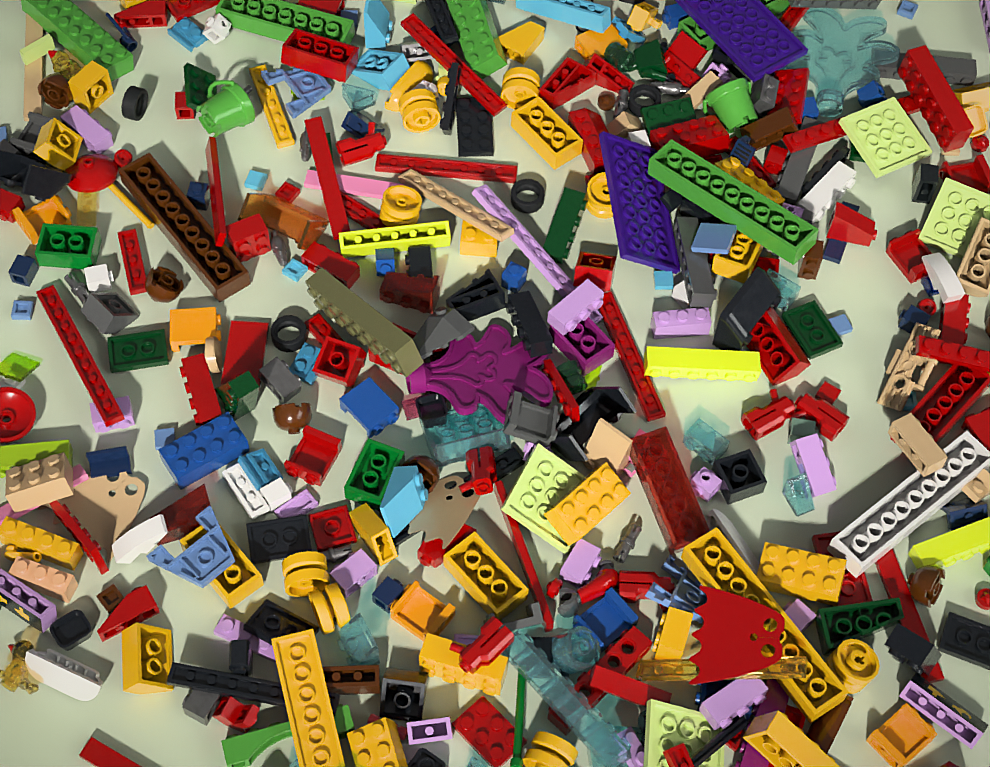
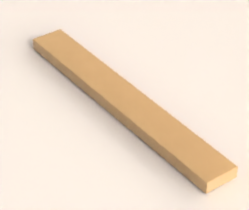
M27 13L25 47L44 37L43 27ZM43 56L25 65L24 121H29V112L40 114L43 112V95L40 96L38 93V85L43 80Z
M409 169L398 176L400 183L415 189L422 196L500 242L514 234V228L418 172Z

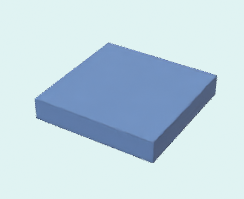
M700 223L691 246L692 252L728 255L737 232V226Z

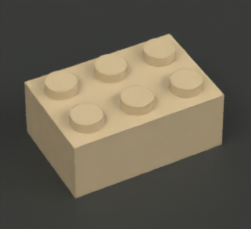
M64 452L6 470L5 496L14 513L74 495L73 469Z

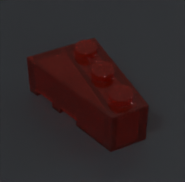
M386 272L379 289L380 300L389 304L401 305L404 308L416 309L422 313L433 314L440 297V276L434 275L433 278H424L423 274H418L417 277H409L408 273Z
M205 484L150 517L151 519L162 514L168 533L157 543L158 546L180 540L201 526L195 517L210 505Z

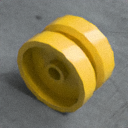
M515 67L505 72L503 75L501 99L507 104L508 108L516 110L539 96V75L525 67Z
M411 90L405 93L398 102L403 125L408 131L416 133L429 131L441 119L435 94L430 90Z
M602 172L593 176L587 185L586 200L588 204L586 208L592 215L607 219L613 217L606 174Z
M395 185L387 188L383 193L382 205L380 207L382 223L387 227L417 224L422 206V197L415 189L405 185Z
M306 551L295 553L282 561L285 592L294 597H308V592L316 589L324 592L325 586L330 584L329 574L326 572L328 569L326 556L320 552Z
M336 582L325 586L327 599H325L322 591L319 589L308 592L315 618L323 635L334 632L333 618L340 628L352 625L346 600Z
M857 639L843 641L825 659V663L847 689L848 694L860 692L874 679L880 667L874 650L866 643Z
M538 731L531 741L532 748L527 749L523 757V764L526 767H568L574 765L578 751L563 738L548 732Z

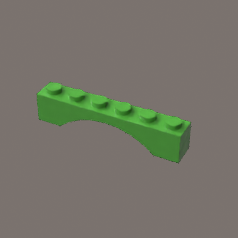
M339 704L334 720L339 740L348 738L347 733L355 730L349 706ZM275 722L267 728H254L247 731L246 734L239 736L238 734L227 736L225 740H221L227 767L251 766L255 759L268 747L278 741L293 737L290 722Z

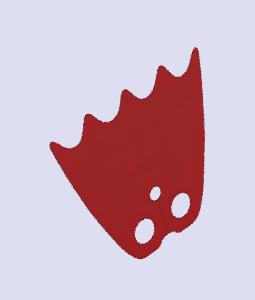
M699 586L701 591L706 594L707 602L694 609L703 618L704 624L699 630L692 633V636L700 641L701 649L689 658L700 669L699 674L689 681L690 685L738 677L767 668L781 659L783 646L780 643V635L784 632L785 619L780 613L748 598L711 587ZM772 618L776 620L777 628L769 632L765 630L764 622ZM751 634L757 635V639L755 641H752L750 639ZM766 644H770L775 648L774 655L768 658L764 657L761 653L762 647Z

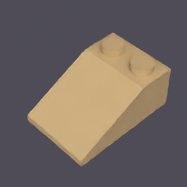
M600 418L584 450L588 460L582 462L590 470H594L607 462L615 474L620 477L624 472L623 469L628 464L633 440Z

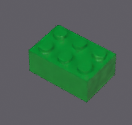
M43 223L35 250L39 266L83 270L87 267L96 266L102 241L98 227Z
M368 438L344 486L345 498L359 504L367 503L370 508L381 511L380 505L394 467L402 466L405 462V451Z

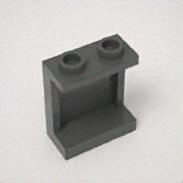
M29 112V122L18 139L12 137L9 143L19 151L20 155L46 162L35 154L33 150L41 127L53 118L43 116L40 113Z
M514 391L507 401L503 433L547 447L557 436L558 430L555 428L560 417L558 406L554 405L551 409H547L522 401V393Z
M539 602L525 606L528 618L504 623L500 629L506 626L509 630L515 631L544 623ZM494 613L488 614L483 623L485 624L492 616L495 617Z

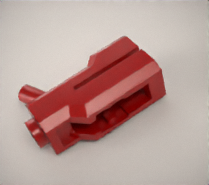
M368 122V134L363 138L355 140L350 137L337 141L335 145L338 154L342 155L340 160L343 167L372 158L375 152L385 148L387 142L385 136L381 135L380 132L375 134V122Z
M777 389L769 391L772 400L769 405L763 408L754 407L742 415L741 422L756 441L782 427L784 421L795 411L794 402L786 396L779 399Z
M806 393L804 396L800 395L795 401V412L789 415L790 420L792 418L800 419L804 417L807 420L816 421L815 426L818 427L819 433L831 442L844 429L850 418L823 398L816 399L809 393Z
M485 446L479 448L480 461L477 448L468 450L465 453L466 464L472 477L469 481L458 486L461 493L473 487L477 495L489 494L494 490L493 483L497 480V470L492 447Z
M619 570L618 595L626 603H635L639 599H649L645 597V594L653 582L669 593H672L675 588V584L671 583V577H659L655 572ZM659 604L663 613L668 612V607Z
M492 616L481 627L480 636L466 647L454 642L451 643L449 650L460 654L458 665L464 672L474 674L481 666H489L514 642L515 635L506 626L500 629L503 623L496 617Z

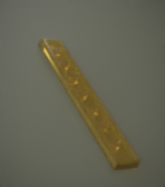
M806 656L781 657L777 663L767 668L724 680L806 678L808 660ZM689 659L639 660L636 678L638 681L692 680L699 674L700 669Z

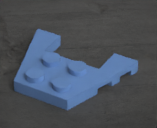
M296 67L290 71H284L283 69H276V72L269 73L267 70L261 71V77L268 86L285 81L297 96L298 100L286 103V110L293 119L331 92V86L323 76L306 72Z
M210 505L195 517L196 521L207 533L178 557L174 558L162 545H159L146 556L155 565L201 588L208 585L235 562Z
M670 554L661 568L678 580L672 593H669L653 582L645 597L669 608L670 606L693 613L692 619L702 624L703 618L694 611L695 608L707 602L706 594L699 588L702 585L697 580L693 582L687 576L688 571L683 566L679 568L674 563L676 559Z

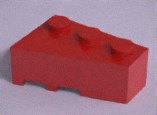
M567 57L539 89V97L554 110L595 86L596 72Z

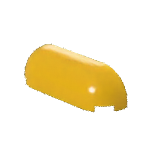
M417 60L390 90L392 95L389 101L385 102V108L391 111H400L398 102L405 93L411 91L423 80L432 83L434 73L431 66L423 60Z

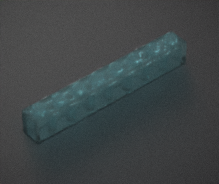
M520 629L513 633L515 635L514 642L502 654L505 657H509L508 661L604 767H621L631 758L629 742L624 737L620 739L616 734L617 731L614 726L602 719L600 711L588 704L586 696L581 691L578 693L574 689L573 682L568 677L564 678L560 674L559 667L554 662L550 663L546 659V653L540 647L537 649L533 645L534 641L527 633L524 635Z

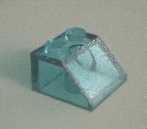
M358 613L338 631V646L341 651H346L348 666L380 664L379 648L361 613Z

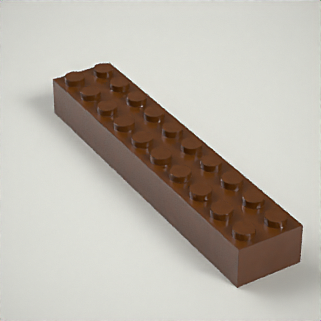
M150 153L118 169L124 186L219 303L251 284L247 269L225 243L222 247L215 246L213 228Z

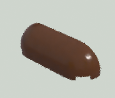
M849 695L845 697L843 702L813 721L806 734L811 741L816 742L820 746V749L825 754L828 753L854 698Z

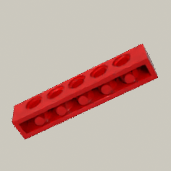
M635 626L630 630L625 629L619 636L620 640L616 644H610L605 650L606 654L602 658H596L591 664L592 668L587 673L584 671L577 678V683L573 687L569 686L563 692V697L559 701L555 700L549 706L547 719L565 736L608 694L588 686L593 665L626 675L651 650L653 642ZM627 647L631 649L632 652L625 653L622 650V648ZM608 662H616L618 666L611 667L608 665ZM581 690H586L590 693V695L582 696L579 692ZM570 704L573 705L576 709L574 711H568L565 708V706Z

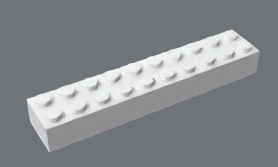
M968 431L964 432L943 449L948 457L943 468L925 477L917 470L832 539L827 550L834 557L847 560L846 569L855 578L962 491L961 489L968 482L976 478L982 469L988 470L990 468V451Z

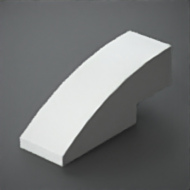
M939 252L922 256L934 290H938L943 304L960 300L965 295L964 289L951 265Z
M162 514L137 525L111 545L116 563L130 564L140 553H148L168 533Z

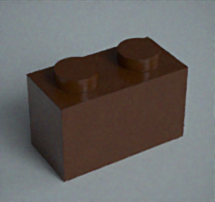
M816 240V244L798 260V278L816 280L823 260L824 241Z

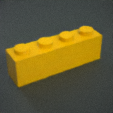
M6 516L0 525V541L2 544L17 546L18 550L23 552H39L42 559L72 571L75 570L84 554L79 543Z

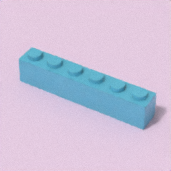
M516 0V8L598 33H604L611 25L610 7L590 1Z

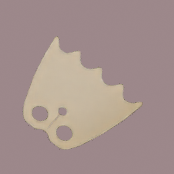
M126 472L119 473L118 480L114 482L109 481L107 475L91 478L90 474H88V480L73 487L74 495L57 500L61 505L66 504L71 512V517L76 516L81 523V529L84 527L91 535L90 540H96L100 547L107 551V563L114 557L111 545L129 531L145 493L144 482L137 477H130ZM135 484L138 488L137 492L134 495H127L125 493L127 485ZM111 490L116 492L113 497L109 496ZM49 503L39 506L38 510L51 508ZM55 515L53 524L61 523Z
M449 476L439 480L434 490L428 494V500L425 501L423 509L409 523L408 534L424 531L426 533L425 542L437 538L442 539V549H445L469 518L480 495H477L474 490L472 496L463 497L458 486L465 482L463 478L458 476ZM449 481L457 483L452 489L445 488V484ZM447 496H453L451 500H446Z

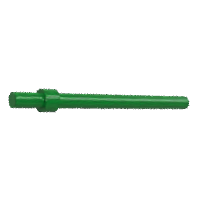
M525 667L518 668L513 758L510 759V767H523L521 756L527 670Z

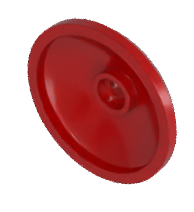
M102 154L82 155L76 159L72 166L65 170L73 174L71 182L67 186L83 193L97 192L109 187L115 182L119 173L115 161Z
M0 387V443H10L23 438L31 431L36 420V408L30 396L24 391L13 387ZM5 418H10L9 422H4L3 420Z

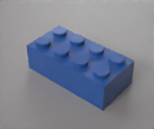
M226 412L158 449L163 464L180 490L238 459L239 456L250 452L248 440L229 412Z

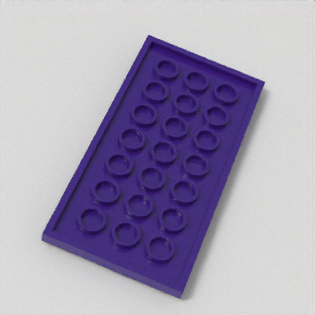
M675 0L753 82L761 79L765 73L769 75L808 53V49L760 0Z
M603 131L599 134L620 258L663 271H672L673 274H677L681 270L669 210L659 199L666 194L664 184L648 174L649 159L657 153V150Z

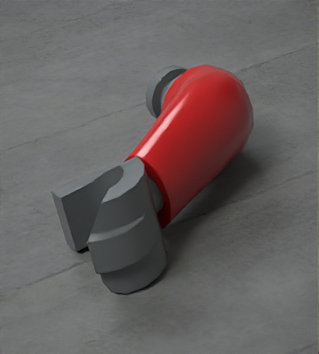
M611 560L601 561L599 563L600 571L596 577L578 588L577 593L569 588L559 589L560 600H567L557 608L558 613L562 617H573L579 610L578 603L583 605L604 595L611 587L613 589L616 587L619 574L614 570V563Z

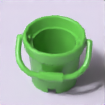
M738 78L719 86L708 93L702 101L704 115H710L707 110L708 104L709 107L713 108L716 117L729 134L735 132V127L740 129L758 119L751 100V82H747L746 78Z
M218 80L211 83L208 88V100L197 106L196 109L197 112L201 111L202 116L198 118L203 128L209 134L214 132L215 135L213 137H217L238 126L244 127L255 120V110L250 98L243 88L233 80ZM225 84L221 87V91L215 95L212 94V90L216 85Z

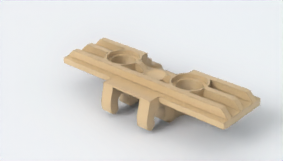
M916 322L903 350H896L886 370L889 378L877 400L878 404L901 412L912 390L924 392V386L933 367L937 366L938 361L917 356L912 353V349L915 347L918 335L938 339L941 332L939 329ZM923 363H927L917 384H915L911 376L916 365L921 366ZM898 380L905 383L900 388H897L895 384Z

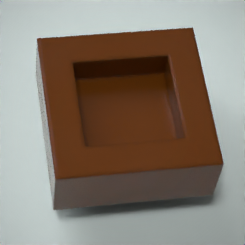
M114 584L96 596L109 614L124 599Z

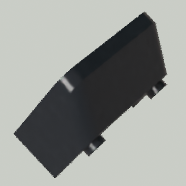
M0 150V180L4 181L5 186L12 188L15 185L23 187L21 193L35 196V199L45 202L46 199H51L71 182L73 174L35 158Z
M757 267L724 308L718 320L712 345L720 350L741 351L745 344L748 345L753 338V335H751L752 330L768 308L776 310L782 300L781 291L765 270Z
M591 387L575 399L579 405L580 420L572 423L569 416H566L563 411L556 424L555 429L558 430L556 439L550 443H552L554 449L570 461H587L588 458L584 453L585 449L582 445L591 437L598 420L602 418L606 422L613 424L621 419L623 413H635L637 410L621 387Z

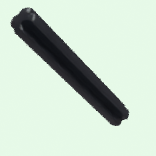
M744 716L738 717L691 755L690 758L694 767L702 764L748 725V720Z

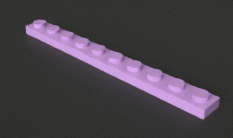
M487 184L474 188L471 194L486 211L514 228V234L510 236L512 241L522 250L524 255L529 258L558 293L565 298L574 291L577 286H573L570 278ZM595 309L590 313L589 318L596 324L602 320L603 316Z

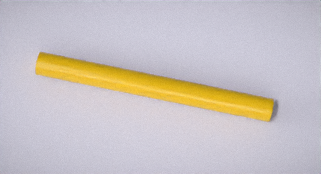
M114 183L108 187L149 229L154 227V223Z

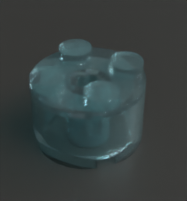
M577 626L553 637L552 654L554 666L568 674H575L592 667L600 658V645L597 638L594 639L591 633L593 632L587 627Z

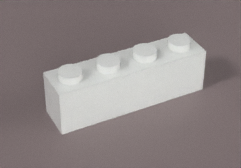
M838 161L798 202L797 207L804 209L802 219L812 220V225L817 220L820 221L825 215V211L827 209L831 210L836 200L844 196L846 189L853 187L856 182L854 179L856 171Z

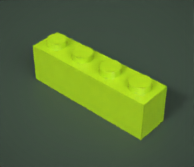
M58 440L0 446V478H4L6 470L13 467H19L63 452L71 467H73V448L70 441Z

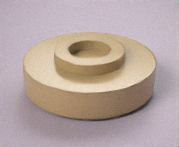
M215 336L207 337L205 340V359L211 373L221 372L223 366L220 343Z

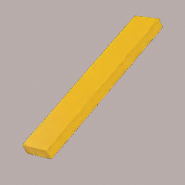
M266 65L249 68L250 76L277 148L295 145L274 86H268L261 77V71L267 70Z

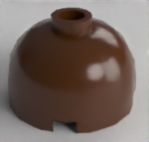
M58 73L50 74L38 85L39 95H43L44 101L53 108H66L73 100L68 84L69 79L64 75Z
M158 266L157 269L153 267L149 271L145 280V290L152 300L169 303L180 295L184 284L182 280L179 281L176 278L177 274L175 272Z
M295 403L275 406V408H272L275 424L281 430L288 431V434H299L300 430L309 425L312 419L311 404L301 403L302 407L295 405Z
M426 455L412 456L402 466L417 465L419 473L423 476L424 487L428 490L429 494L434 490L440 478L438 465L432 458Z
M926 565L909 575L907 584L910 585V594L916 602L931 608L930 604L934 605L943 588L940 581L941 578L945 579V570L936 566Z

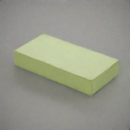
M47 34L22 48L20 54L25 65L46 55L49 50H54L53 39Z

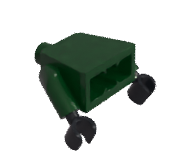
M659 39L644 42L633 51L635 60L626 62L628 72L638 70L641 78H651L662 82H675L676 77L674 74L666 76L668 71L664 54L669 49L667 43L662 42L660 44Z

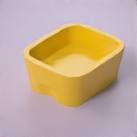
M976 104L964 108L965 113L974 126L969 138L985 133L988 129V124L982 105Z

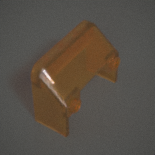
M247 193L238 217V221L259 213L267 228L294 239L295 243L298 244L297 248L307 250L313 241L317 242L329 223V220L267 193Z

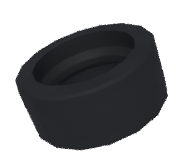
M638 85L632 88L629 93V110L638 117H642L640 113L641 108L649 106L638 104L635 101L637 97L651 98L655 103L649 106L661 104L660 92L651 85Z
M137 86L127 88L121 105L124 118L139 121L143 117L148 104L146 89Z
M519 180L511 188V204L517 211L530 214L537 212L544 204L545 190L536 180ZM527 190L535 192L538 198L531 202H525L520 200L517 194Z
M284 315L276 319L271 326V339L274 346L283 352H295L301 349L307 341V330L303 320L293 315ZM285 327H295L299 329L300 335L294 340L285 341L278 337V332Z

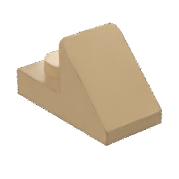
M985 468L982 469L977 477L968 482L961 490L975 503L979 502L990 494V473Z

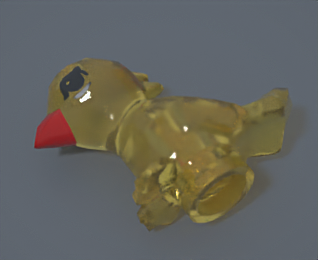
M61 50L48 51L54 72H59L70 80L81 70L79 64L70 59L66 52Z
M19 640L15 644L8 645L12 653V661L5 671L0 670L1 685L11 692H15L18 687L26 690L30 695L37 692L39 686L29 681L28 669L25 663L26 652L34 649V646L28 640Z

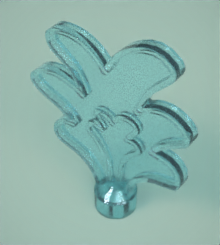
M809 8L804 14L803 19L813 30L800 29L792 32L808 49V53L786 65V69L809 68V80L816 86L818 91L816 104L819 115L831 118L842 113L844 98L849 93L861 89L873 80L880 83V71L876 66L897 61L900 49L888 41L872 40L886 33L887 21L884 18L863 16L845 23L843 18L831 8Z

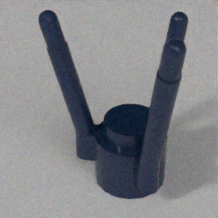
M106 13L109 20L123 35L120 38V44L129 52L134 51L138 42L132 37L126 27L122 29L113 17Z

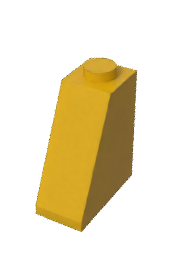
M529 21L499 36L504 55L524 65L543 41L545 28Z
M367 503L349 512L354 528L380 566L398 557L389 528Z

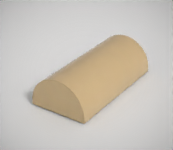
M983 217L979 220L956 273L964 292L974 297H987L990 293V220Z

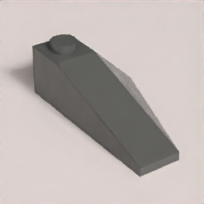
M439 307L426 319L413 338V341L423 360L433 354L432 350L444 349L449 346L448 342L454 339L459 341L475 329L455 309Z

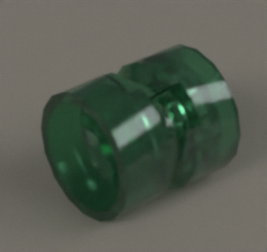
M619 42L611 43L604 52L605 60L620 72H628L635 64V55Z
M577 360L564 362L557 367L572 395L578 394L588 387L585 377L581 374L582 369Z

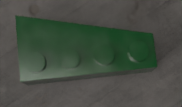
M566 187L564 188L543 246L547 254L556 263L562 265L564 260L569 257L570 245L575 241L576 230L581 224L583 213L588 204L586 193Z
M247 371L215 388V391L225 404V411L229 412L236 421L255 409L260 387L251 373Z
M900 598L821 608L815 613L816 617L814 620L822 654L825 655L834 651L845 640H861L898 624L904 618Z

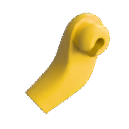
M8 545L6 552H4L5 558L13 562L17 556L34 562H40L42 559L41 553L17 552L18 548L14 545Z

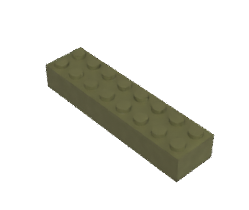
M319 269L305 281L308 286L307 292L315 299L313 302L319 310L323 309L330 319L334 318L341 328L345 327L352 337L356 336L363 346L367 345L374 355L378 354L385 364L389 363L397 374L401 373L407 378L424 363L410 336L325 269Z

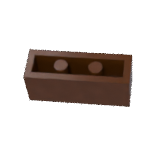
M788 106L780 108L776 112L740 128L742 137L746 135L751 138L749 145L757 150L783 139L785 135L799 131L794 114Z
M379 665L322 667L328 692L340 695L380 694Z

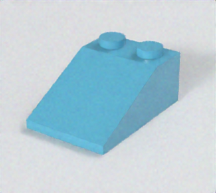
M366 0L364 8L366 48L386 50L387 43H390L391 38L389 31H392L393 28L390 13L381 0Z
M368 49L358 59V65L352 74L380 90L390 91L410 66L404 53Z
M417 465L394 467L381 502L380 510L392 538H395L423 509L425 501L428 500V490L424 487L423 476L419 473Z

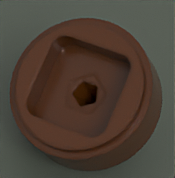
M602 94L598 97L597 105L601 110L609 111L614 108L615 98L612 95Z

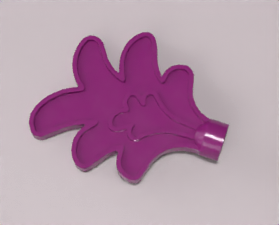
M492 324L478 342H475L471 334H468L459 341H456V339L450 341L449 349L443 357L436 361L422 364L406 378L407 390L409 394L425 393L426 391L439 393L450 401L458 414L463 416L473 414L478 409L479 403H481L499 422L504 424L507 401L514 391L522 393V396L541 407L549 406L552 403L553 386L549 378L538 370L544 364L543 360H547L550 354L530 358L528 351H525L523 348V341L511 347L510 333L504 327Z

